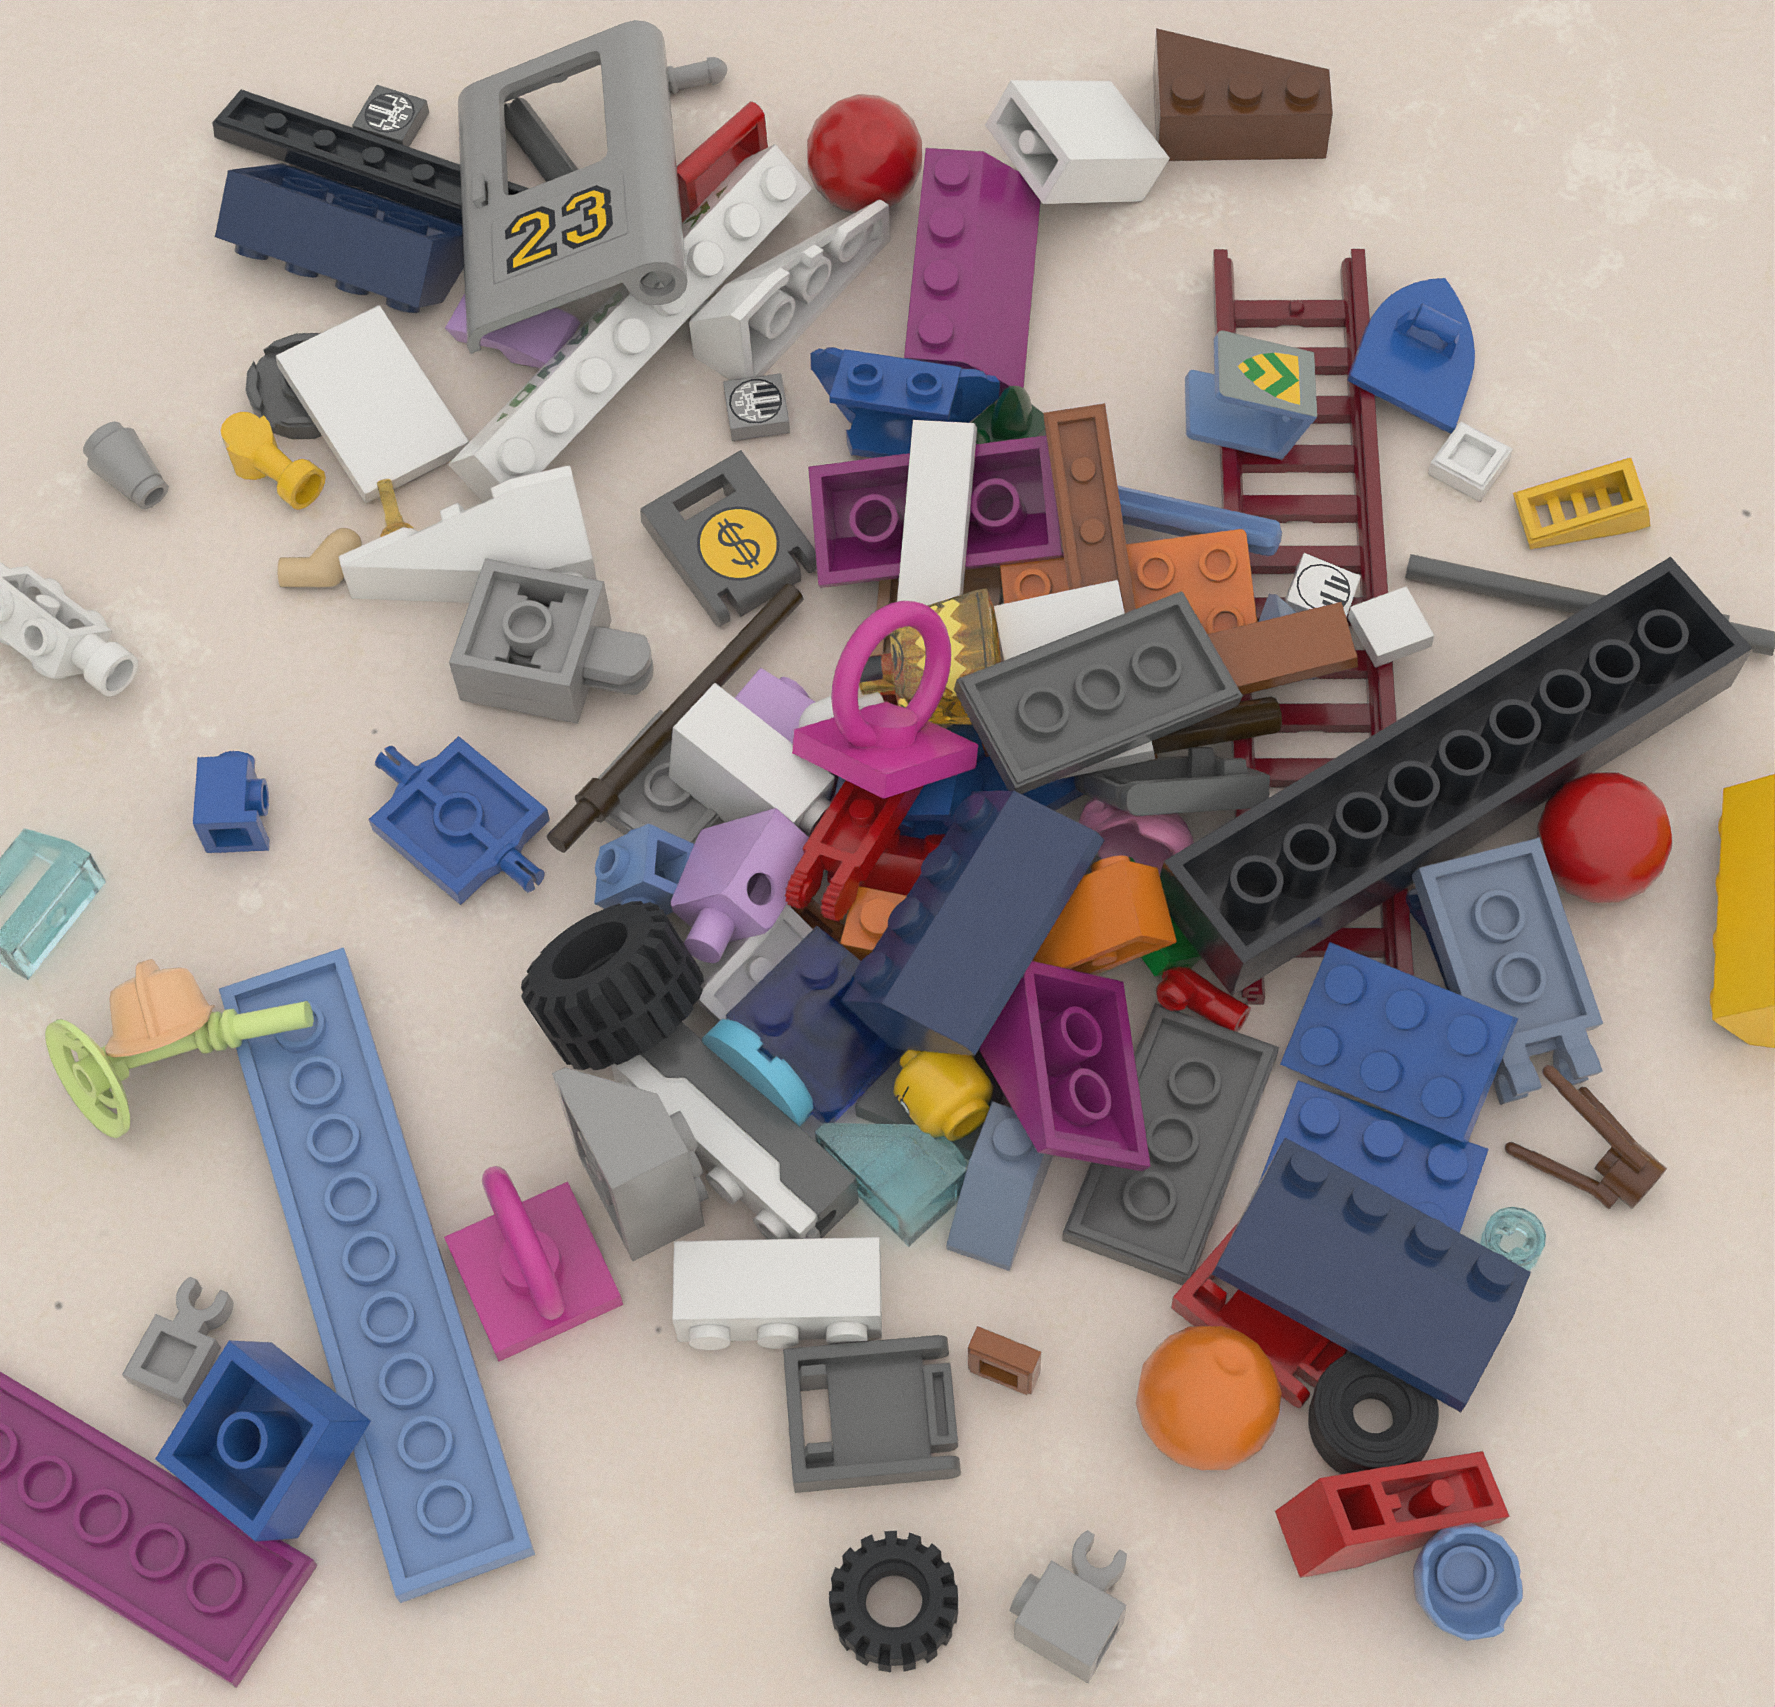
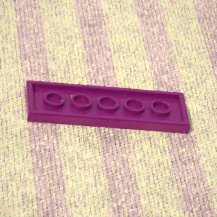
M0 1372V1543L237 1688L318 1565L312 1558L282 1540L255 1542L180 1479Z

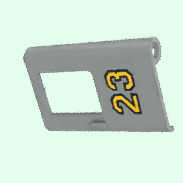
M638 20L619 24L476 81L462 90L458 97L466 331L467 347L470 354L481 350V338L492 331L620 283L625 285L629 293L637 301L647 305L668 304L682 296L686 291L688 280L667 60L663 34L655 25ZM601 65L608 148L606 156L601 161L517 194L508 195L504 103L550 84L561 83L570 76ZM654 271L664 287L650 288L645 286L640 280L647 273Z

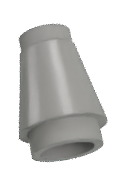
M110 422L98 428L85 442L83 453L88 458V468L131 501L135 502L141 509L153 507L167 494L168 485L162 479L161 474L134 429L124 428L119 422Z

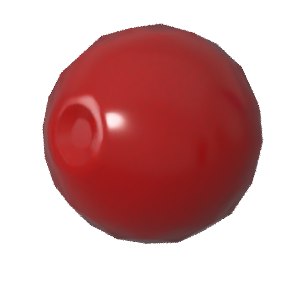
M856 94L837 101L815 120L807 139L808 172L816 190L831 205L848 213H856L879 199L887 203L889 208H891L907 196L916 184L922 169V139L914 120L898 104L879 95Z
M1617 772L1587 773L1564 783L1546 801L1537 824V838H1540L1554 882L1566 893L1591 903H1620L1645 892L1663 873L1672 850L1671 826L1662 800L1645 783Z

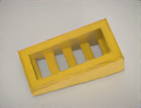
M1631 457L1513 493L1530 549L1625 534L1651 526L1649 508ZM1620 492L1623 503L1612 506L1608 494ZM1596 496L1600 510L1589 513L1584 498ZM1572 501L1577 517L1565 520L1560 502ZM1548 505L1553 520L1552 525L1541 526L1535 506Z

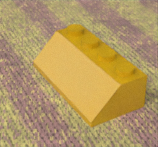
M1775 774L1723 788L1722 816L1718 822V831L1721 838L1720 865L1715 879L1718 895L1717 927L1712 939L1715 952L1714 987L1710 992V1007L1713 1021L1749 1045L1775 1048Z

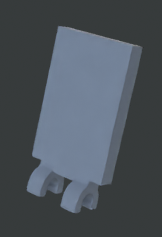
M1540 838L1418 868L1412 874V878L1450 991L1519 1018L1493 1080L1500 1105L1524 1099L1529 1096L1528 1093L1542 1088L1535 1067L1530 1061L1529 1057L1553 1051V1066L1573 1085L1583 1083L1589 1080V1076L1603 1072L1599 1058L1586 1032L1603 1024Z

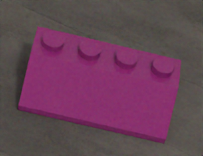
M925 148L904 358L961 367V369H976L983 371L985 375L996 376L1000 382L999 396H1001L1002 392L1009 386L1024 388L1041 201L1019 171L984 151Z
M1046 435L976 444L965 570L1064 558ZM910 453L808 467L817 576L820 588L899 578Z

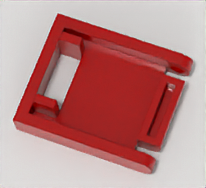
M1236 1224L1173 1296L1171 1308L1193 1326L1227 1327L1243 1333L1257 1343L1272 1363L1282 1392L1281 1397L1291 1405L1301 1408L1310 1398V1392L1294 1375L1296 1374L1307 1384L1315 1388L1326 1368L1335 1360L1347 1354L1349 1350L1239 1289L1226 1303L1227 1292L1213 1282L1216 1276L1212 1275V1272L1237 1226Z

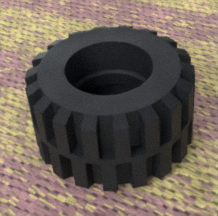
M631 901L623 905L616 904L595 912L559 934L531 963L527 969L528 974L521 984V990L523 991L521 997L524 1004L562 1060L567 1065L572 1064L574 1069L586 1070L592 1068V1070H600L613 1064H622L645 1053L674 1032L677 1026L690 1015L694 1009L693 1005L700 999L703 991L701 985L704 982V977L664 911L659 909L658 905L651 902L643 904L642 901Z

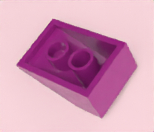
M1032 961L980 1046L979 1051L1038 1153L1137 1171L1146 1170L1151 1165L1124 982Z

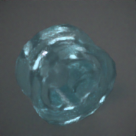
M1508 1207L1500 1209L1491 1215L1482 1233L1480 1244L1505 1256L1510 1261L1529 1271L1535 1267L1541 1256V1252L1545 1247L1546 1233L1542 1222L1535 1214L1524 1208ZM1500 1230L1508 1236L1516 1230L1522 1232L1526 1236L1522 1247L1530 1250L1525 1252L1523 1249L1515 1247L1509 1253L1504 1251L1499 1246L1503 1235L1497 1234V1232Z

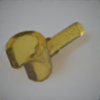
M391 479L378 481L377 487L386 524L380 537L403 527L413 528L410 524L403 521Z

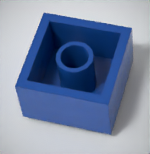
M229 1340L155 1460L255 1542L297 1539L371 1420L272 1342Z

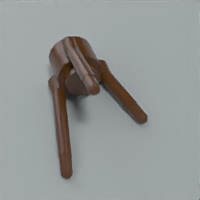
M1546 1065L1542 1070L1544 1077L1611 1146L1594 1168L1604 1178L1599 1182L1514 1142L1506 1143V1153L1591 1194L1608 1209L1618 1199L1633 1209L1667 1170V1167L1638 1144L1587 1087H1580L1577 1090L1554 1066Z

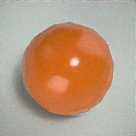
M1189 1326L1169 1335L1144 1362L1138 1385L1136 1406L1141 1424L1158 1450L1172 1461L1197 1470H1228L1254 1456L1275 1431L1279 1416L1282 1392L1271 1361L1260 1346L1246 1335L1223 1326Z

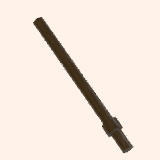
M785 584L600 779L592 778L575 795L577 804L546 835L554 848L565 853L595 821L603 822L620 804L618 796L672 740L673 727L714 683L722 687L803 602V595L795 586Z

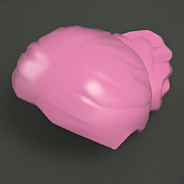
M1092 799L1086 803L1079 819L1080 824L1098 832L1105 840L1098 851L1099 857L1102 859L1119 855L1132 857L1136 863L1157 867L1159 875L1163 862L1194 843L1186 822L1178 813L1135 816L1097 799Z

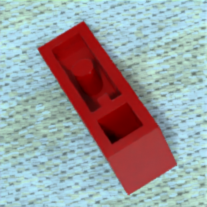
M1483 1451L1319 1478L1275 1510L1300 1578L1360 1567L1423 1547L1434 1534L1444 1528L1469 1523L1484 1528L1500 1523L1510 1517Z

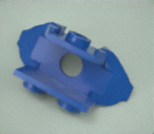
M835 347L818 348L810 353L811 370L828 393L829 402L836 404L842 414L852 424L851 429L846 430L847 446L851 456L877 458L908 454L911 448L913 420L969 423L999 399L1000 382L997 377L985 375L983 371L976 369H961V367L848 349L841 350Z

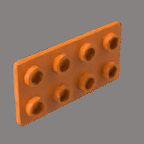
M1243 529L1126 544L1136 609L1183 591L1207 634L1257 622L1247 535ZM1064 558L1000 566L1004 604L1069 590Z

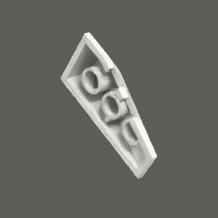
M879 199L732 280L711 300H705L693 313L689 322L694 358L729 380L763 376L890 242L889 205Z
M570 465L509 479L491 488L492 499L464 511V508L459 503L440 510L442 520L420 531L403 527L340 555V565L351 598L470 603L485 559L597 580Z

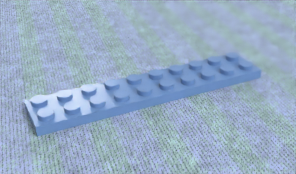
M344 947L219 988L224 1009H234L238 1014L304 1001L310 1003L313 1011L314 1022L312 1027L245 1039L236 1050L336 1393L371 1420L353 1452L396 1598L400 1603L535 1555Z

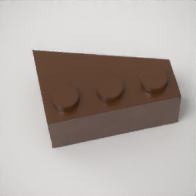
M1156 28L1153 65L1156 141L1170 159L1168 161L1326 159L1333 116L1329 69Z

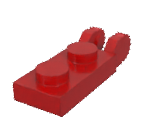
M845 780L802 848L804 855L795 867L793 875L791 874L785 888L786 894L784 896L786 897L785 902H788L787 905L799 909L807 907L809 902L811 903L812 897H815L820 889L823 872L827 870L835 874L830 881V885L826 887L825 893H823L824 896L820 907L822 909L821 914H823V917L834 921L843 919L844 915L847 914V910L851 908L856 900L859 883L866 881L923 786L883 799Z

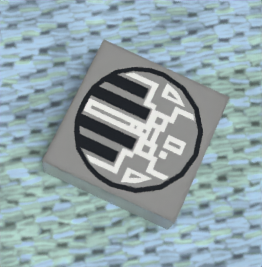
M781 373L723 381L732 441L790 433Z

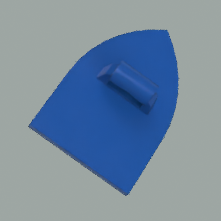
M1446 278L1415 282L1399 289L1381 303L1364 330L1347 381L1452 434L1456 428L1472 379L1475 348L1471 326L1465 310Z

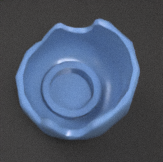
M1469 1523L1439 1530L1425 1543L1414 1564L1413 1577L1416 1601L1430 1621L1447 1633L1466 1641L1495 1637L1504 1631V1624L1507 1618L1523 1599V1585L1520 1578L1521 1570L1518 1557L1501 1535L1475 1524Z

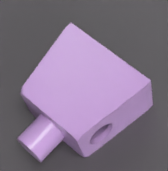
M777 808L705 828L699 833L670 902L673 912L692 927L684 945L689 953L698 960L707 963H717L729 942L765 934L773 927L788 903L785 902L786 897L784 896L786 894L787 881H789L791 874L793 875L795 867L804 855L802 848L809 837Z

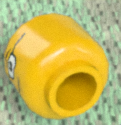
M908 1050L901 1057L899 1063L903 1069L895 1079L893 1092L925 1136L931 1138L945 1136L949 1141H955L970 1134L985 1121L990 1109L988 1103L993 1094V1085L971 1055Z

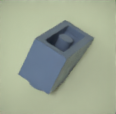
M992 1101L969 1160L946 1244L947 1250L1010 1271L1054 1156L1037 1152L1013 1108Z

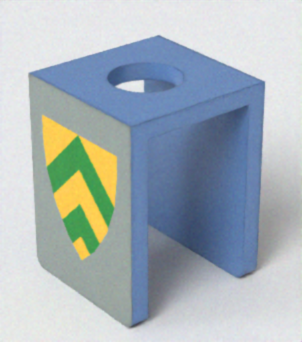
M1221 330L1214 337L1215 374L1190 370L1185 376L1186 435L1192 440L1282 460L1317 418L1314 352Z

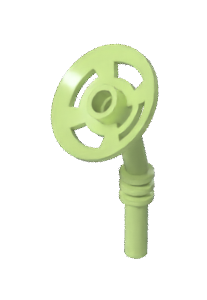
M308 1001L238 1014L234 1009L224 1010L223 1014L216 1011L211 1012L209 1020L192 1034L166 1046L124 1057L107 1056L105 1046L100 1047L84 1031L63 1019H57L46 1027L45 1040L55 1071L76 1106L98 1130L109 1137L118 1138L127 1133L130 1128L128 1099L122 1081L129 1077V1069L198 1048L205 1054L211 1053L214 1049L216 1051L226 1050L228 1046L230 1048H238L245 1039L312 1027L314 1019L313 1011ZM71 1049L77 1052L78 1062H75ZM106 1106H108V1107H110V1108H113V1109L117 1108V1113H118V1114L114 1113L113 1111H111L110 1109H108Z

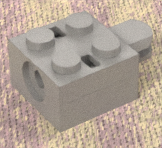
M485 559L449 665L459 699L462 701L578 724L590 687L636 695L648 686L653 678L654 669L651 649L644 635L609 628L612 619L604 581Z

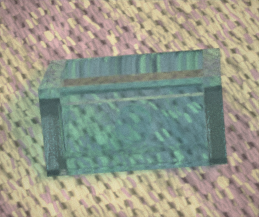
M24 828L0 857V898L35 855L52 865L1 927L0 964L29 980L103 887L106 880L88 851L70 841Z

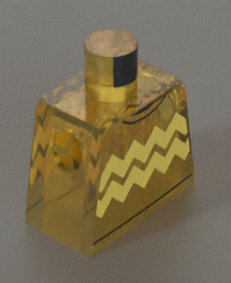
M987 588L927 605L943 620L951 643V668L948 682L936 710L928 720L934 724H972L954 691L956 680L1001 662L995 610ZM912 627L899 628L890 633L891 653L871 655L859 683L862 695L895 690L898 705L906 708L921 682L925 666L924 641L920 633Z

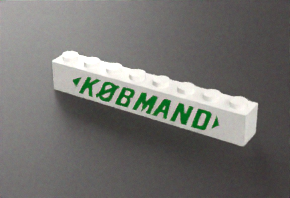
M774 144L744 159L682 223L688 282L686 291L680 298L668 304L647 305L637 301L623 284L448 464L482 502L493 498L492 487L509 479L542 472L811 191L812 187L778 146ZM654 271L647 273L640 280L645 286L650 288L664 287Z

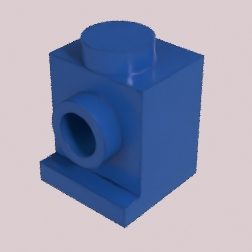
M228 751L215 757H197L193 826L206 853L269 851L270 839L260 819V816H267L269 810L268 785L265 778H257L255 758L241 751Z

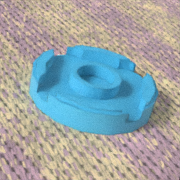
M729 1019L720 1020L702 1037V1043L800 1127L809 1118L810 1112L813 1110V1099L804 1083L784 1059L780 1060L776 1055L771 1060L764 1052L759 1050L764 1043L760 1041L761 1038L756 1033L739 1022Z

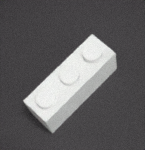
M879 1237L674 1241L672 1320L678 1342H689L691 1347L701 1350H719L728 1347L730 1341L758 1340V1344L762 1347L784 1349L794 1347L799 1343V1340L826 1339V1342L832 1345L868 1341V1338H882L881 1252Z

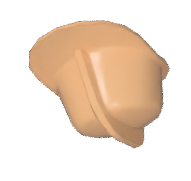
M153 959L139 962L136 965L135 977L116 986L110 992L109 1001L113 1035L105 1046L106 1055L111 1057L132 1056L178 1041L200 1029L209 1020L215 1005L207 1003L197 982L188 969L178 967L160 970Z

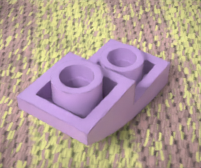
M464 294L445 329L457 341L467 343ZM554 308L484 335L481 338V346L499 349L511 363L542 368L575 334L580 322L575 316L559 308Z

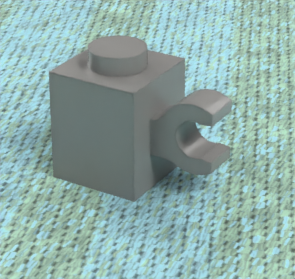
M1088 1530L1078 1537L1073 1546L1072 1568L1074 1573L1051 1560L1041 1579L1033 1574L1028 1575L1017 1592L1009 1610L1018 1616L1015 1621V1640L1086 1683H1089L1123 1625L1127 1606L1106 1593L1110 1586L1114 1585L1122 1577L1125 1570L1127 1553L1119 1549L1112 1563L1107 1567L1096 1568L1087 1561L1086 1554L1091 1550L1095 1534Z

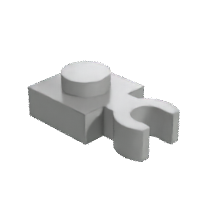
M192 1277L187 1278L177 1291L176 1305L179 1311L175 1319L171 1321L155 1314L122 1373L128 1383L185 1408L188 1407L203 1383L221 1349L216 1339L207 1336L210 1330L223 1325L233 1310V1300L228 1292L223 1290L219 1291L210 1307L196 1309L195 1302L203 1288L198 1280Z

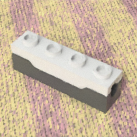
M683 1022L667 1038L645 1053L622 1064L611 1065L615 1082L657 1093L669 1115L681 1111L698 1146L694 1152L700 1164L709 1171L706 1175L709 1184L728 1203L734 1205L738 1200H741L757 1215L753 1221L767 1239L823 1238L859 1203L857 1178L769 1099L704 1045L702 1039Z

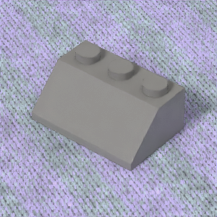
M565 1067L552 1073L576 1152L632 1261L705 1226L700 1202L709 1197L700 1178L703 1170L694 1152L698 1146L681 1111L669 1115L657 1093Z

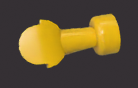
M238 412L226 418L220 431L237 476L248 480H257L266 476L277 481V494L280 498L297 510L306 508L316 500L325 484L326 476L324 471L307 459H298L292 462L278 449L271 425L264 415L259 418L250 412Z

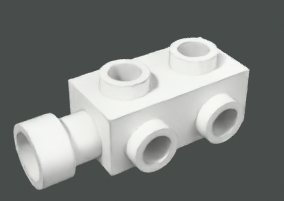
M0 563L1 643L10 645L32 662L33 668L44 676L53 679H63L67 676L84 674L85 681L105 696L117 695L130 684L137 672L138 660L117 642H108L112 630L107 627L100 613L94 610L86 611L64 594L62 586L52 578L44 579L28 566L8 568L3 563Z

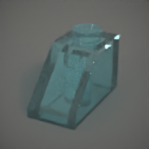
M824 1123L815 1131L816 1142L857 1178L858 1197L908 1247L958 1203L966 1175L965 1167L967 1162L957 1147L944 1136L935 1140L929 1133L923 1132L918 1125Z

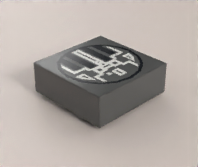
M376 85L352 127L409 147L429 114L427 100Z

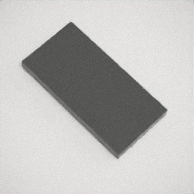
M1183 591L956 680L954 687L958 699L1008 791L1014 790L1020 794L1237 707L1243 697Z
M1155 1003L1134 1054L1151 1167L1144 1171H1137L1091 1162L1064 1228L1062 1241L1184 1285L1198 1266L1276 1061L1279 1047L1179 1011H1170L1162 1005Z

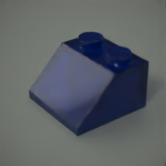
M816 926L725 1016L726 1019L739 1022L756 1033L761 1038L760 1041L764 1043L759 1050L764 1052L771 1060L777 1055L780 1060L784 1059L804 1083L813 1099L811 1115L829 1129L906 1050L892 1049L841 1001L854 981V973L861 960Z

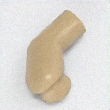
M339 528L328 535L310 557H280L277 568L280 587H333L338 585L345 578L339 556L362 546L360 536L349 528Z

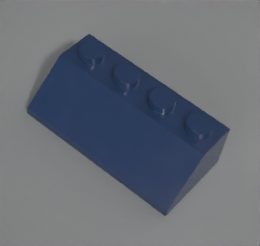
M284 163L232 169L227 172L215 237L236 244L234 251L239 255L257 260H267L269 256L286 262L284 269L290 273L312 278L322 274L336 279L335 287L339 290L356 295H368L370 291L387 297V306L408 313H419L421 307L443 303L464 269L462 224Z
M1014 790L972 791L971 795L960 803L953 816L954 822L939 846L929 853L923 861L921 874L905 900L900 902L891 912L888 918V927L875 948L859 963L855 970L854 981L841 1001L892 1049L975 1056L1105 841L1098 832Z
M1284 1138L1256 1187L1212 1272V1275L1460 1413L1467 1405L1514 1317L1531 1274L1530 1271L1510 1261L1505 1256L1486 1248L1446 1226L1443 1222L1422 1213L1384 1192L1381 1188L1369 1184L1327 1161L1317 1153L1309 1151L1287 1138Z

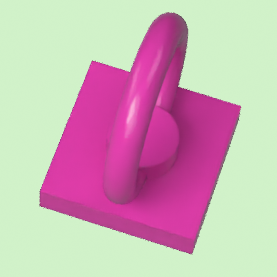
M916 601L894 602L878 609L867 617L846 643L835 669L831 692L834 717L794 729L792 753L883 799L975 769L978 744L928 721L944 694L951 668V643L947 628L941 617L929 606ZM912 627L916 629L922 636L925 645V666L921 682L909 704L904 708L886 701L859 710V683L864 667L874 649L886 636L899 628Z
M492 1166L484 1171L481 1181L494 1215L444 1238L499 1362L623 1305L621 1295L568 1181L522 1202L505 1169L499 1166Z

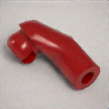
M1177 966L1165 971L1162 975V981L1156 987V997L1164 1008L1170 1011H1181L1187 1007L1212 1023L1236 1032L1240 1031L1251 1010V1007L1219 989L1187 966Z

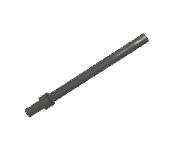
M1410 554L1405 578L1573 614L1606 596ZM1723 614V616L1729 621L1730 615ZM1730 622L1753 648L1751 652L1769 656L1773 655L1775 631Z

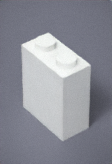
M1011 80L985 124L1043 204L1143 201L1170 159L1111 81Z
M716 683L707 690L673 727L669 778L682 789L689 792L692 797L706 808L716 811L720 819L725 823L777 808L803 833L810 837L831 804L830 797L835 777L827 770L793 754V744Z

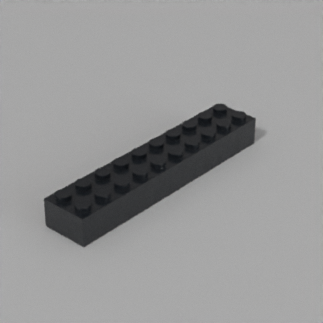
M1669 557L1163 862L1160 879L1170 917L1230 995L1233 996L1414 884L1412 874L1418 868L1454 859L1546 802L1564 783L1596 771L1731 687L1753 648L1674 559Z

